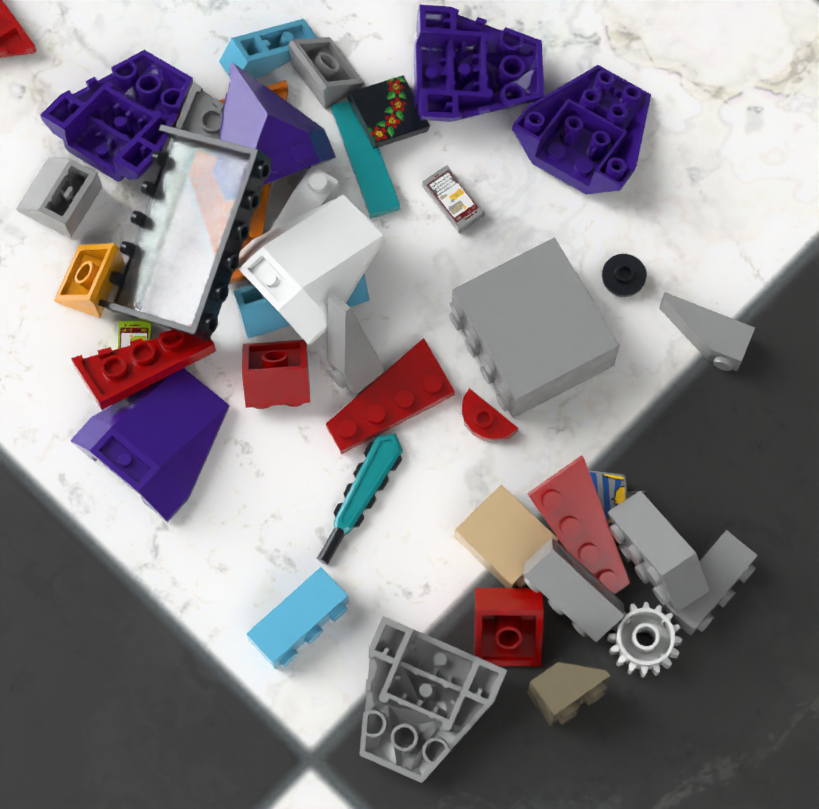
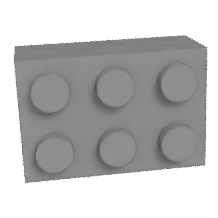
M641 490L607 512L612 523L609 530L619 543L617 546L618 552L627 563L632 560L636 565L634 569L643 583L650 582L654 586L652 590L662 605L668 603L678 613L710 591L696 552Z

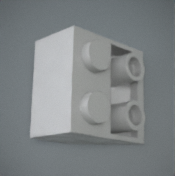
M48 157L16 210L72 238L103 187L98 172L70 158Z

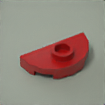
M470 388L463 397L461 412L464 424L472 435L483 441H497L509 439L518 432L519 428L474 391Z

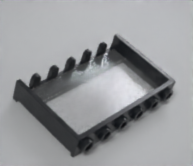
M161 124L159 131L169 136L170 141L165 154L159 151H154L152 154V163L160 167L156 182L154 184L144 181L141 185V192L149 196L150 199L144 214L138 211H133L131 214V223L139 227L134 244L123 241L120 245V252L128 256L129 259L123 274L117 271H113L110 274V283L119 287L114 302L111 303L100 299L98 305L117 314L210 341L211 335L218 325V315L222 303L228 296V286L232 274L238 267L239 254L243 242L249 235V225L253 213L259 206L260 193L264 181L269 177L272 159L258 149Z

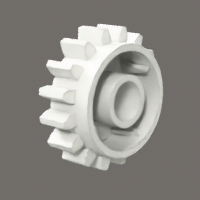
M644 602L643 607L637 609L633 603L629 607V613L624 612L625 616L620 620L621 622H618L611 628L616 633H611L607 637V641L615 643L610 648L609 653L610 655L619 654L617 666H621L624 663L629 665L628 674H631L636 668L640 669L641 677H645L648 669H651L652 673L657 676L660 673L659 665L669 669L672 663L668 656L677 658L680 653L677 649L673 648L682 643V638L675 636L680 626L679 624L672 625L670 622L673 616L672 613L664 615L661 613L662 606L660 605L655 609H651L648 602ZM641 632L648 633L653 639V644L642 646L638 643L636 635Z

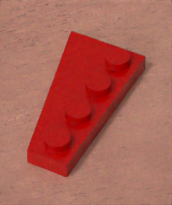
M169 330L159 333V338L148 341L141 338L130 341V346L116 350L108 347L98 350V355L83 358L80 355L72 357L71 360L100 409L103 410L216 352V348L211 338L210 341H206L181 332Z
M423 338L326 423V428L342 455L455 395V391Z

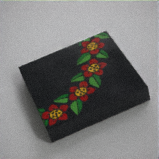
M404 75L348 93L347 99L373 149L428 132L430 128L428 120H420L418 108L415 107V96Z

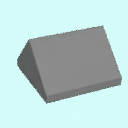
M331 37L291 40L288 44L291 65L325 110L348 96L349 92L363 86L364 81Z

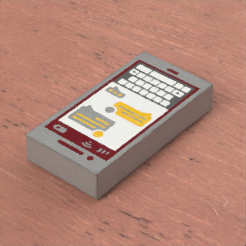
M448 165L422 182L424 190L459 233L484 216V210Z

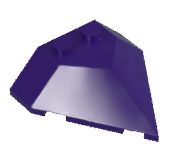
M233 62L231 63L229 71L230 82L228 93H226L219 140L258 149L272 159L270 164L271 171L263 186L336 158L323 127ZM218 153V159L215 161L214 175L225 201L229 202L236 198L248 161Z

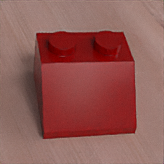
M304 339L243 344L242 380L246 408L266 409L275 405L296 407L303 403H310L307 343Z
M475 588L474 656L497 666H541L544 612L542 592L536 593L530 588Z

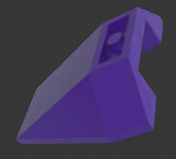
M597 65L528 105L513 124L512 130L533 165L582 193L595 194L621 191L637 167L651 94Z
M183 368L92 416L70 441L94 462L98 460L140 495L144 504L168 523L190 498L230 406Z

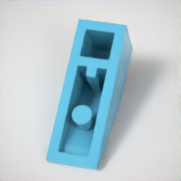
M305 19L292 21L231 38L219 62L228 76L230 65L233 62L253 78L258 79L290 61L288 44L291 40L317 37Z

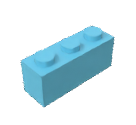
M320 567L246 633L247 638L274 669L280 664L285 667L297 657L298 652L296 650L305 642L311 644L323 633L322 626L330 619L335 622L348 610L346 606L349 603L348 595Z

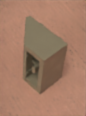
M557 662L530 681L527 694L550 726L557 721L563 725L578 714L576 711L580 708L581 704L586 702L590 706L605 695L604 691L607 689L606 684L610 675L606 670Z

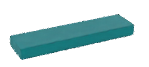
M349 101L331 105V112L370 219L400 210V204L379 148L373 149Z

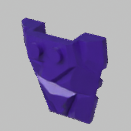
M419 5L416 40L414 43L415 107L418 108L420 120L453 122L535 102L544 97L542 40L507 27L501 31L486 25L487 20L477 17L476 21L458 15L459 10L453 7Z
M142 50L111 67L112 73L98 81L95 77L87 80V87L72 94L68 90L61 94L40 114L41 120L50 131L63 139L64 146L69 153L117 182L122 181L124 178L128 180L139 179L153 164L151 161L153 152H162L168 138L166 134L159 131L160 125L173 127L193 84L191 76L146 50Z

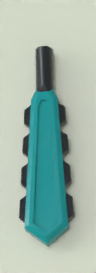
M396 433L377 436L375 441L369 442L364 451L366 457L364 462L358 463L353 473L355 477L354 482L349 483L343 493L345 497L344 502L338 503L333 512L335 516L334 529L317 557V560L321 563L328 565L344 536L350 533L353 528L360 527L364 520L363 512L372 508L377 500L375 494L377 491H382L389 482L388 474L390 471H396L400 465L403 449Z

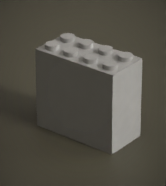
M555 237L452 289V302H450L452 313L449 314L450 319L457 331L463 330L467 337L465 345L473 358L478 356L483 365L480 367L484 379L488 384H494L498 391L496 398L503 411L509 410L513 418L613 367L620 345Z

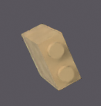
M502 484L455 529L454 536L506 588H515L516 586L523 588L527 584L524 581V563L552 537L558 542V538Z

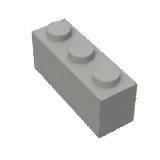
M726 530L699 561L710 591L678 613L668 603L662 605L661 612L665 615L672 613L671 620L675 624H679L680 628L690 636L697 629L703 632L715 618L710 614L718 604L724 608L736 593L731 589L736 582L740 580L745 583L756 570V567L752 564L758 555Z
M553 537L524 563L525 583L534 592L538 593L541 591L549 599L548 603L555 612L560 615L566 614L572 620L573 627L583 637L588 635L597 642L625 616L623 602Z

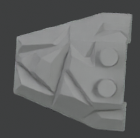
M383 616L369 647L368 658L370 660L365 688L367 693L365 712H363L360 756L423 783L461 738L473 727L476 721L495 702L508 670Z

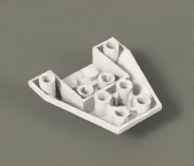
M343 194L253 239L240 251L237 269L259 290L310 346L327 330L328 297L333 293L344 303L348 301L384 241L385 236Z

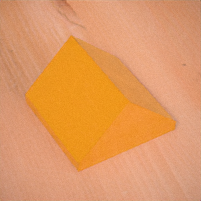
M114 243L78 245L54 301L100 318L104 308L98 305L99 300L108 301L114 288V284L109 281L110 274L113 271L121 272L124 265L119 246Z

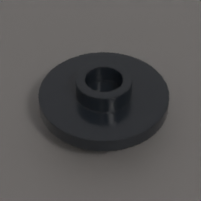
M618 254L607 260L602 270L604 286L610 293L619 297H630L637 294L646 282L647 274L644 264L637 257L630 254Z

